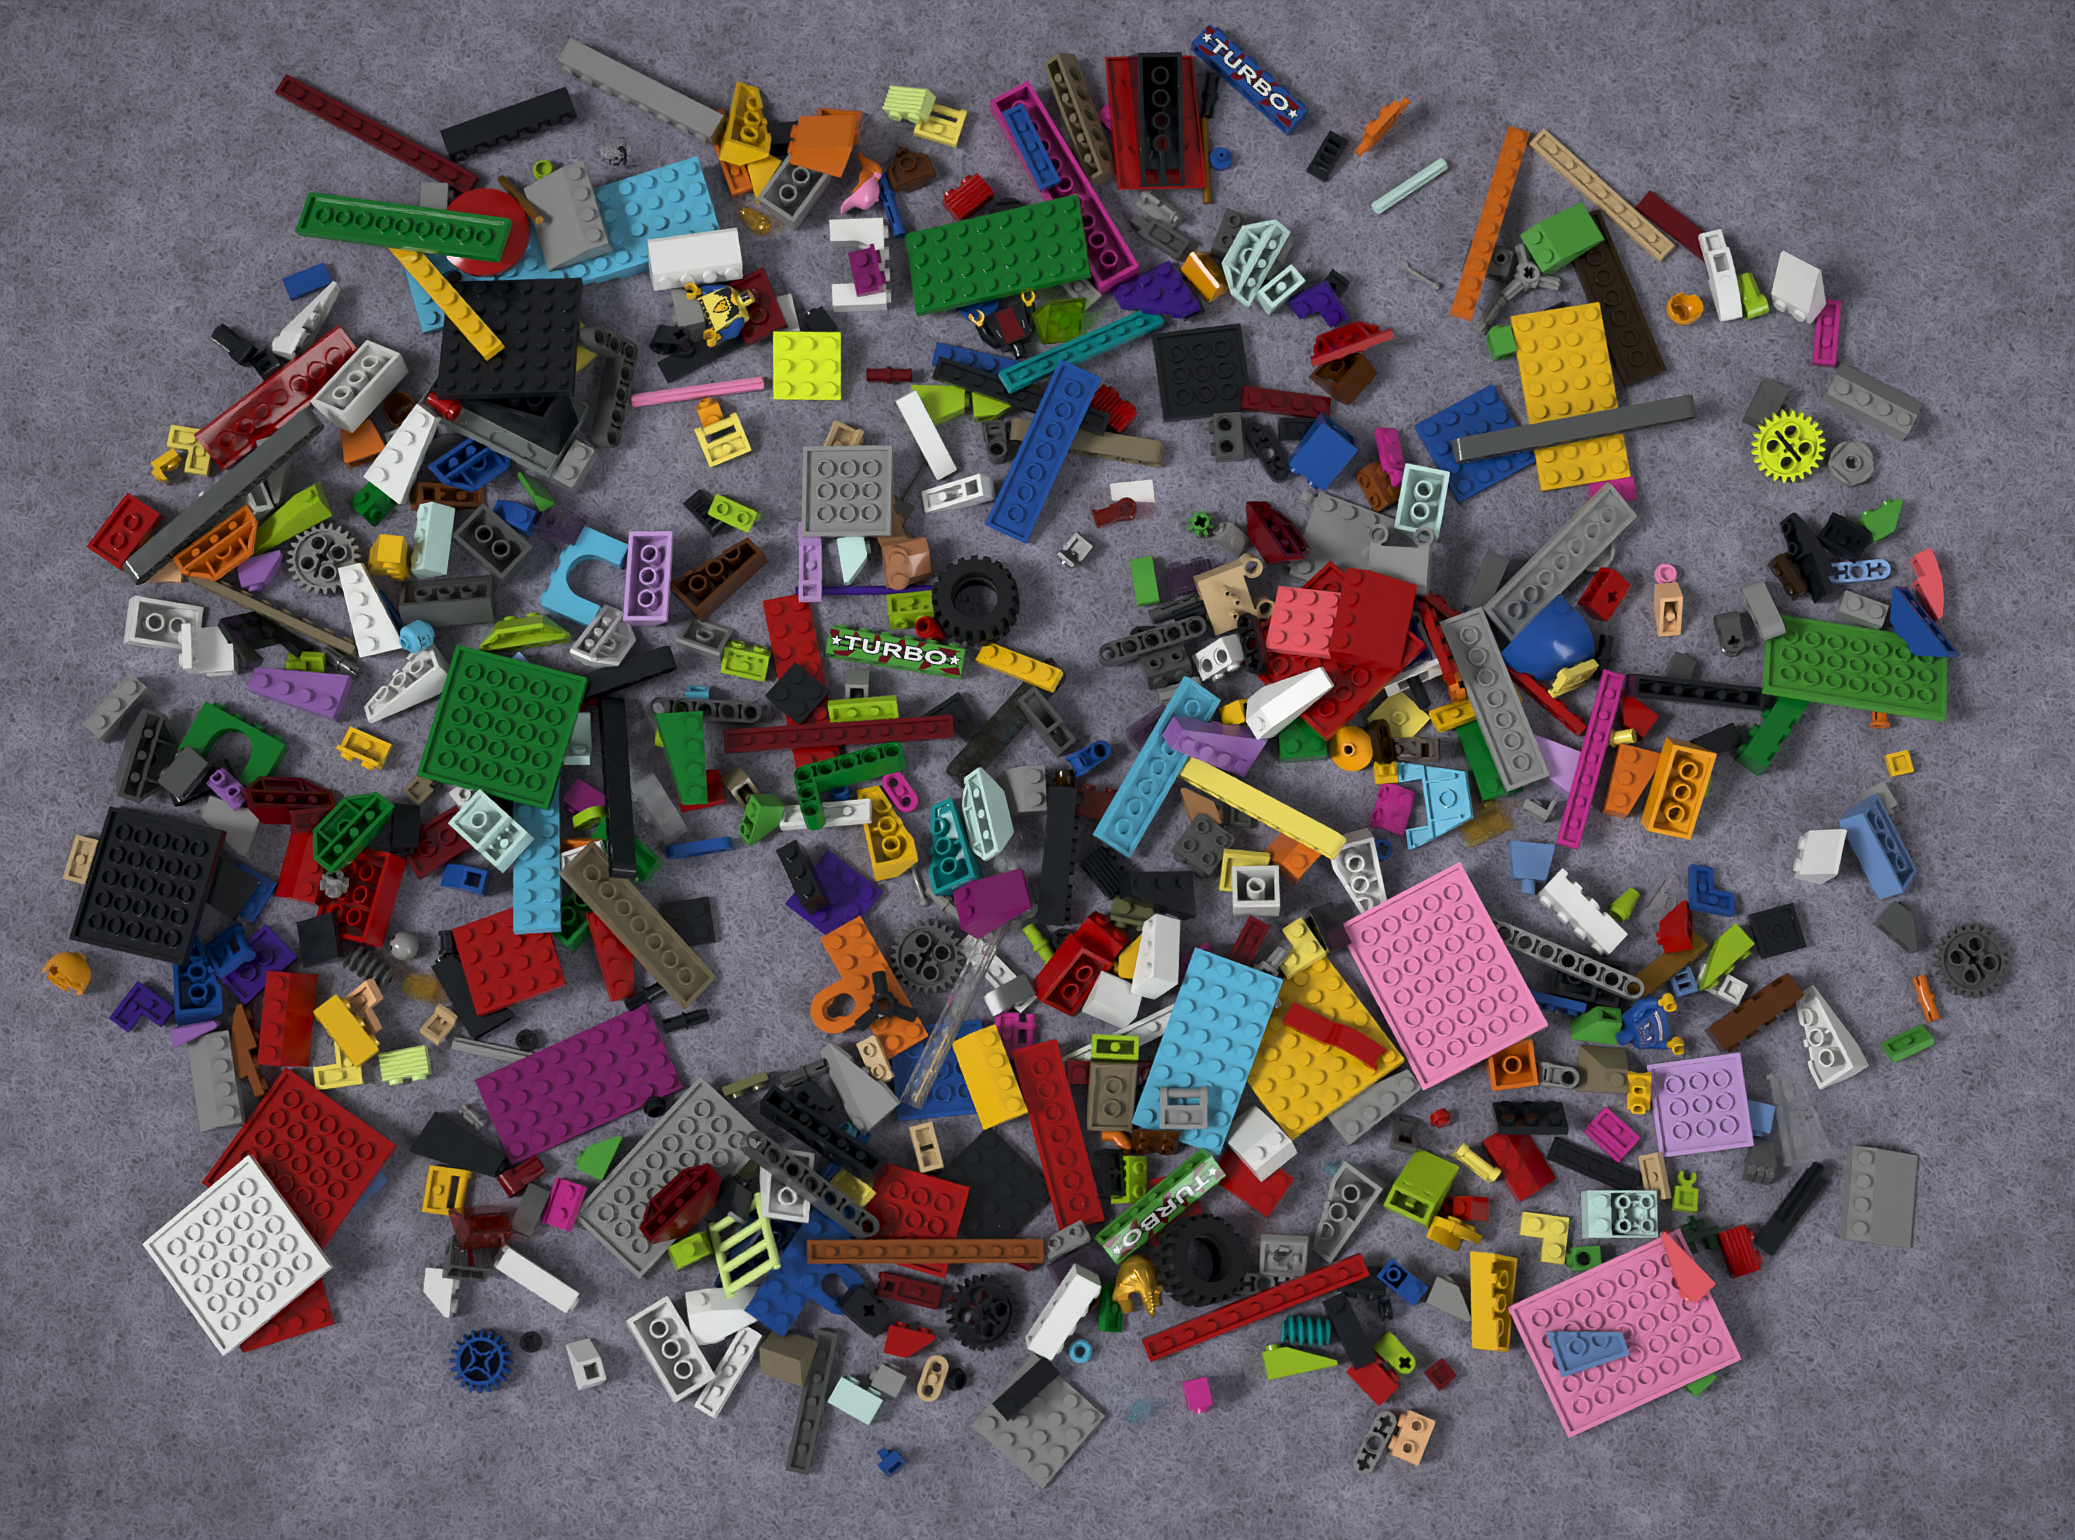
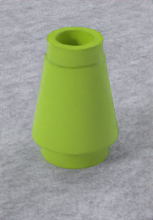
M1628 888L1627 891L1610 904L1609 915L1618 922L1628 920L1640 894L1635 889Z

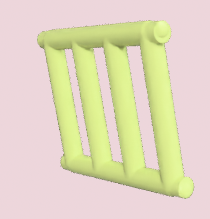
M760 1192L754 1194L749 1211L750 1213L757 1209L759 1219L724 1242H721L719 1232L736 1222V1220L728 1215L717 1223L711 1222L708 1224L727 1299L734 1298L736 1291L772 1268L779 1269L781 1267L769 1218L762 1217ZM762 1228L763 1240L729 1262L726 1261L724 1252ZM767 1248L770 1259L732 1283L729 1272Z

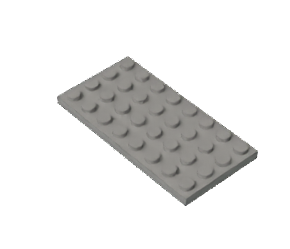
M700 1076L581 1204L576 1219L641 1279L663 1256L668 1247L672 1246L677 1240L672 1239L651 1244L640 1231L639 1225L643 1221L648 1202L684 1168L709 1163L722 1178L721 1182L728 1173L735 1177L751 1160L741 1151V1139L751 1131L758 1129ZM749 1138L750 1145L757 1148L755 1139Z

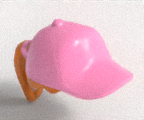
M861 152L858 153V160L862 166L859 183L853 189V195L842 204L841 215L853 207L868 210L875 202L879 201L880 187L878 181L883 173L882 168L876 162L864 157Z

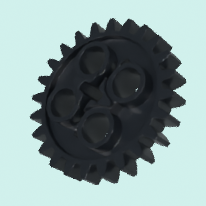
M981 1274V1277L972 1275V1281L965 1278V1286L957 1284L959 1292H951V1295L955 1298L954 1301H947L952 1306V1309L945 1311V1313L951 1315V1318L946 1320V1323L953 1324L949 1332L957 1333L954 1339L961 1341V1345L964 1347L969 1345V1349L975 1351L977 1348L981 1352H984L986 1347L987 1350L992 1351L994 1348L993 1344L998 1347L1002 1346L1001 1339L1009 1341L1008 1332L1015 1333L1011 1326L1012 1324L1017 1325L1019 1323L1014 1320V1316L1020 1315V1312L1014 1311V1308L1020 1304L1012 1301L1016 1297V1293H1009L1011 1286L1004 1285L1005 1280H997V1276L990 1275L988 1277L986 1274ZM982 1291V1299L978 1302L977 1294ZM969 1301L975 1307L981 1308L984 1313L994 1317L999 1323L996 1324L990 1318L983 1317L981 1312L969 1307L967 1302ZM998 1303H1000L1001 1309L996 1314L995 1307ZM967 1312H970V1320L965 1322V1315ZM988 1323L989 1330L984 1334L983 1328Z

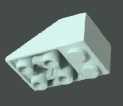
M1587 1190L1581 1192L1582 1239L1658 1238L1657 1191Z

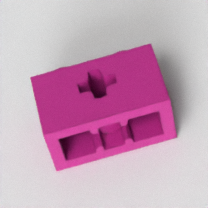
M1207 1377L1181 1382L1187 1409L1193 1410L1194 1414L1209 1411L1208 1406L1213 1405Z

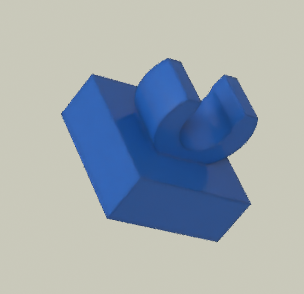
M883 1447L877 1452L882 1458L878 1466L888 1478L907 1463L896 1449L890 1453Z

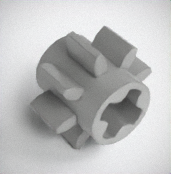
M341 870L332 874L328 871L326 874H322L320 890H325V894L328 897L338 898L343 893H347L349 877H344V873Z

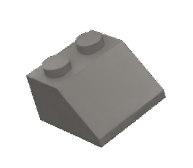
M1045 765L1020 766L999 771V786L1005 792L1010 817L1047 815Z

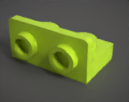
M716 494L708 511V515L744 532H750L754 521H759L762 512L723 494Z
M932 590L887 594L888 617L891 630L914 628L916 621L923 616H930L934 619Z
M732 640L724 648L720 673L765 682L772 651L767 650V647L763 645H754L753 647L745 645L743 641Z
M1123 1156L1126 1196L1111 1199V1204L1135 1203L1147 1193V1158L1145 1156Z

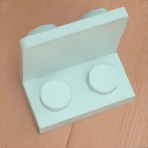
M579 712L563 765H590L592 759L590 712Z

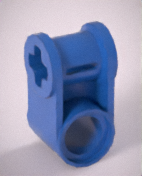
M1098 740L1065 759L1071 763L1076 772L1075 776L1078 778L1106 760L1111 754V747L1108 742ZM1095 748L1100 751L1101 757L1095 754Z

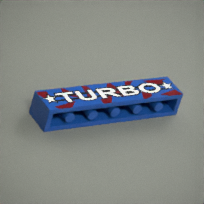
M1209 24L1192 41L1191 50L1287 136L1304 121L1308 111L1305 104L1299 99L1295 100L1285 86L1278 85L1274 81L1273 76L1268 71L1260 69L1257 66V62L1251 56L1247 57L1242 53L1239 45L1233 41L1230 42L1220 28H1214Z

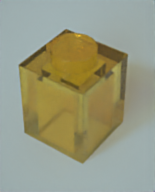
M411 973L410 978L406 977L403 984L404 995L408 998L434 1005L441 983L437 980Z

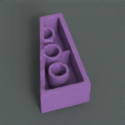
M255 667L247 689L254 695L338 723L354 680L350 675Z
M1175 716L1162 734L1171 749L1241 777L1246 775L1267 742V739L1257 740L1250 728L1242 727L1240 724L1223 725L1215 721L1207 723L1199 719Z

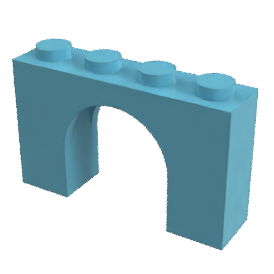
M579 523L577 529L574 528L569 536V541L571 542L567 549H563L559 558L561 563L558 569L553 570L550 576L551 584L548 590L545 589L543 591L540 602H542L541 606L544 610L587 628L602 608L593 602L575 595L570 590V574L577 564L589 559L599 560L622 570L627 560L628 544Z

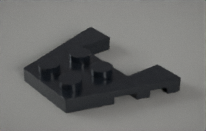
M254 611L221 618L218 623V628L228 644H233L235 647V655L242 658V666L246 670L262 665L264 658L255 651L257 649L281 644L298 658L301 656L302 651L312 652L314 648L311 644Z

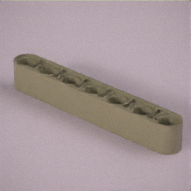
M1012 418L1008 442L1021 445L1032 420ZM1078 429L1068 453L1149 467H1161L1165 444L1157 440L1105 432L1104 436L1101 437Z

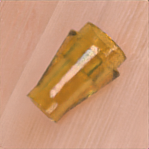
M747 206L741 209L739 217L755 235L765 236L770 231L772 222L768 216L754 211Z

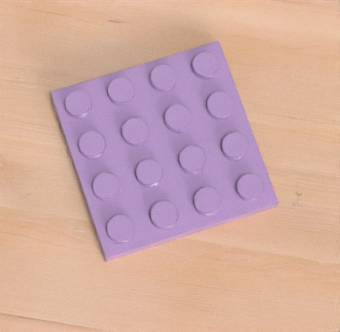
M1741 1053L1647 1065V1071L1652 1072L1651 1099L1659 1152L1663 1153V1158L1755 1146Z

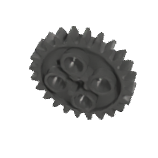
M926 919L925 925H923L921 920H917V927L909 923V931L901 929L903 937H895L899 944L891 945V948L896 950L895 954L890 955L891 958L896 959V962L891 964V967H898L899 969L894 975L903 976L900 983L909 982L907 989H911L915 985L916 993H919L922 988H924L925 994H929L930 988L933 989L934 993H938L939 986L946 990V982L950 984L955 983L952 976L960 977L957 968H964V965L959 963V960L966 958V956L959 954V951L963 950L964 946H957L961 938L954 939L952 937L956 932L955 930L947 932L948 924H944L940 928L939 920H936L933 925H931L930 919ZM922 934L926 935L929 939L926 947H922L919 944L918 939ZM935 939H939L938 944L930 953L932 960L925 962L921 973L918 975L916 972L926 958L923 953L929 952ZM941 946L948 949L949 954L946 959H942L938 955V950ZM910 954L915 955L917 958V964L914 967L909 966L907 963V957ZM929 966H933L937 971L934 979L929 978L926 974Z
M1965 924L1963 929L1960 926H1956L1955 932L1952 930L1946 932L1948 937H1940L1943 944L1935 945L1940 951L1933 954V957L1939 959L1938 962L1933 963V966L1940 968L1935 975L1943 976L1940 984L1947 982V991L1955 988V996L1963 992L1965 999L1970 996V993L1973 999L1978 998L1979 993L1982 997L1988 995L1987 990L1991 993L1996 991L1994 985L1998 987L2002 985L1999 978L2004 979L2007 977L2002 972L2010 968V966L2004 964V961L2010 959V957L2003 956L2002 953L2007 950V947L2000 948L1999 944L2003 940H1994L1996 932L1988 935V927H1984L1979 931V924H1975L1972 930L1969 924ZM1970 940H1974L1977 943L1978 948L1976 951L1969 947ZM1951 953L1958 955V964L1952 962ZM1973 957L1975 961L1972 965H1969L1968 961ZM1984 958L1991 962L1992 967L1990 970L1983 966ZM1966 971H1967V972H1970V973L1972 974V976H1973V982H1972V983H1969V982L1966 981V979H1965V972H1966Z

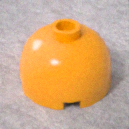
M64 951L53 955L42 970L43 973L46 971L49 973L47 978L54 985L68 993V987L77 991L75 995H82L92 975L91 968L86 962L87 958L78 951L74 953Z

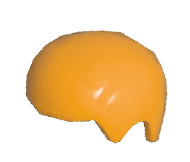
M1684 292L1672 296L1666 305L1668 317L1681 326L1694 323L1704 310L1703 302L1698 295H1686Z

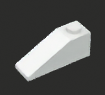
M982 474L921 491L926 514L975 506L996 500L993 478Z

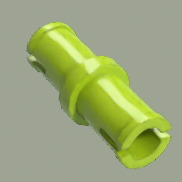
M1033 922L1025 927L1022 932L1025 933L1033 945V951H1037L1044 963L1047 964L1055 953L1048 944L1049 940L1043 937Z

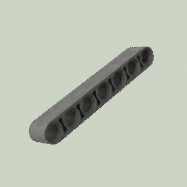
M754 1130L741 1139L740 1148L746 1156L857 1239H868L878 1232L879 1222L876 1217L763 1132ZM749 1138L755 1139L757 1148L750 1145ZM768 1152L775 1155L776 1162H772L768 1158ZM787 1166L794 1169L795 1176L788 1174ZM806 1180L813 1184V1190H809L806 1187ZM825 1194L832 1198V1205L825 1201ZM843 1209L850 1211V1219L844 1216ZM862 1223H866L869 1226V1233L863 1230Z

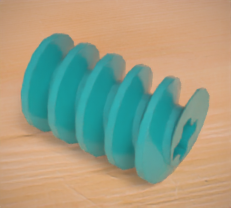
M1288 1314L1286 1320H1284V1317L1282 1320L1281 1343H1284L1286 1338L1289 1337L1290 1344H1294L1296 1338H1298L1301 1346L1305 1339H1308L1310 1347H1312L1315 1340H1317L1319 1348L1322 1347L1324 1341L1327 1342L1328 1346L1331 1328L1330 1319L1326 1318L1322 1325L1321 1319L1316 1317L1312 1324L1311 1317L1307 1316L1303 1323L1301 1315H1298L1295 1321H1293L1292 1314Z

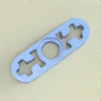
M1883 559L1857 561L1856 564L1852 562L1832 563V568L1837 573L1843 572L1845 570L1844 567H1846V574L1839 575L1836 579L1831 575L1829 580L1831 585L1882 581L1890 574L1891 568L1889 563ZM1878 565L1881 569L1885 570L1881 575L1878 572H1871L1869 577H1867L1868 570H1873ZM1857 566L1862 569L1863 575L1861 578L1852 576V567Z

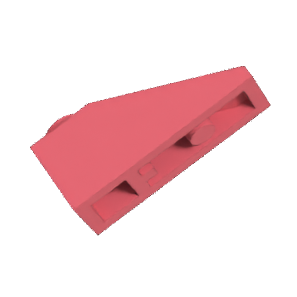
M1662 1231L1659 1235L1675 1284L1680 1289L1677 1293L1687 1303L1691 1300L1696 1304L1716 1283L1666 1232Z

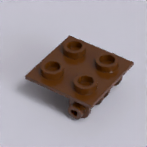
M1133 1129V1132H1131V1152H1136L1140 1155L1159 1153L1169 1156L1177 1154L1180 1131Z

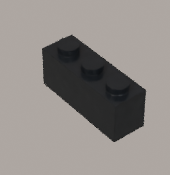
M795 839L776 850L801 906L810 915H813L831 905L806 849Z

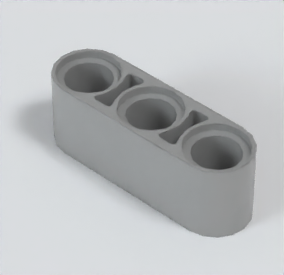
M1761 580L1741 587L1742 598L1761 639L1766 641L1786 634L1782 618L1764 581Z

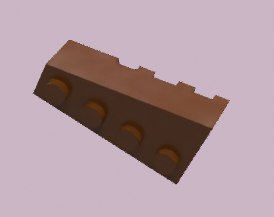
M747 537L722 551V554L716 558L706 560L702 566L693 571L685 572L684 576L675 581L671 580L670 591L702 623L768 561L763 551Z
M1786 973L1705 1029V1032L1720 1052L1727 1050L1730 1053L1740 1046L1738 1041L1744 1037L1750 1039L1759 1032L1758 1027L1763 1024L1765 1026L1770 1025L1778 1019L1776 1015L1781 1011L1786 1013L1796 1006L1794 1002L1802 998L1804 993L1790 974Z

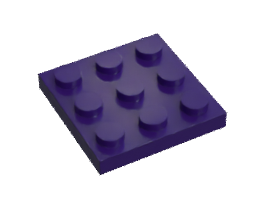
M827 850L814 868L831 905L810 915L801 906L795 892L785 905L821 933L827 935L858 916L863 918L883 892Z

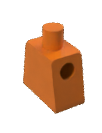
M371 419L364 420L353 433L340 429L344 462L349 469L375 461L385 448V444Z

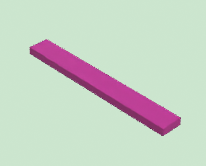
M1606 669L1602 671L1555 844L1575 850L1579 849L1626 675Z

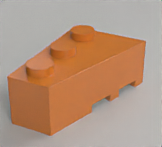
M1622 743L1617 746L1601 811L1602 814L1622 819L1629 814L1654 774L1661 753Z

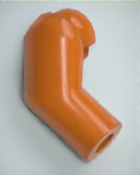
M1102 1131L1101 1141L1115 1142L1119 1147L1118 1149H1123V1155H1128L1131 1152V1140L1123 1131Z

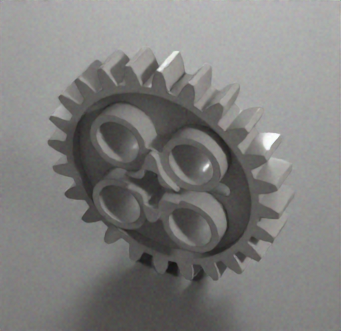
M321 523L320 529L312 526L311 532L303 531L305 536L296 535L299 542H291L294 551H288L287 553L293 558L287 560V563L293 566L288 571L290 574H295L292 579L295 582L300 581L298 586L301 589L306 586V591L309 594L314 589L316 596H319L321 591H323L324 595L328 597L330 590L335 595H338L337 588L341 587L343 589L338 568L358 564L356 561L361 560L362 556L355 554L361 549L359 546H353L357 541L355 538H350L351 534L349 531L343 533L341 526L335 530L332 523L326 529L325 525ZM318 541H325L323 548L315 549V544ZM337 551H345V555L341 559H335ZM326 557H328V559H329L327 562H326V561H323V562L320 561L321 558H326ZM314 561V566L311 569H304L306 562ZM334 570L335 573L332 578H324L327 571Z

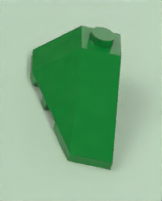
M1477 720L1455 727L1479 804L1523 792L1522 787L1505 792Z

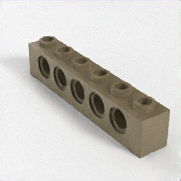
M1057 53L1043 63L1083 173L1089 183L1105 184L1116 177L1115 160L1076 55Z

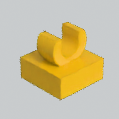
M1396 761L1386 765H1379L1377 762H1373L1375 786L1398 784Z

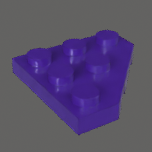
M1170 260L1110 289L1113 298L1122 310L1130 311L1133 308L1142 310V313L1169 314L1172 315V318L1182 319L1200 310L1198 301Z

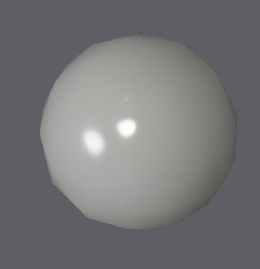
M408 931L396 933L389 945L391 954L399 960L411 959L416 955L419 948L417 938Z

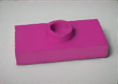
M1633 476L1588 484L1590 499L1606 482L1611 483L1625 501L1637 499Z

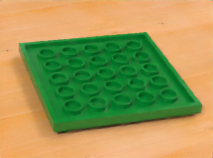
M456 645L417 776L474 792L480 789L489 796L550 811L589 679Z

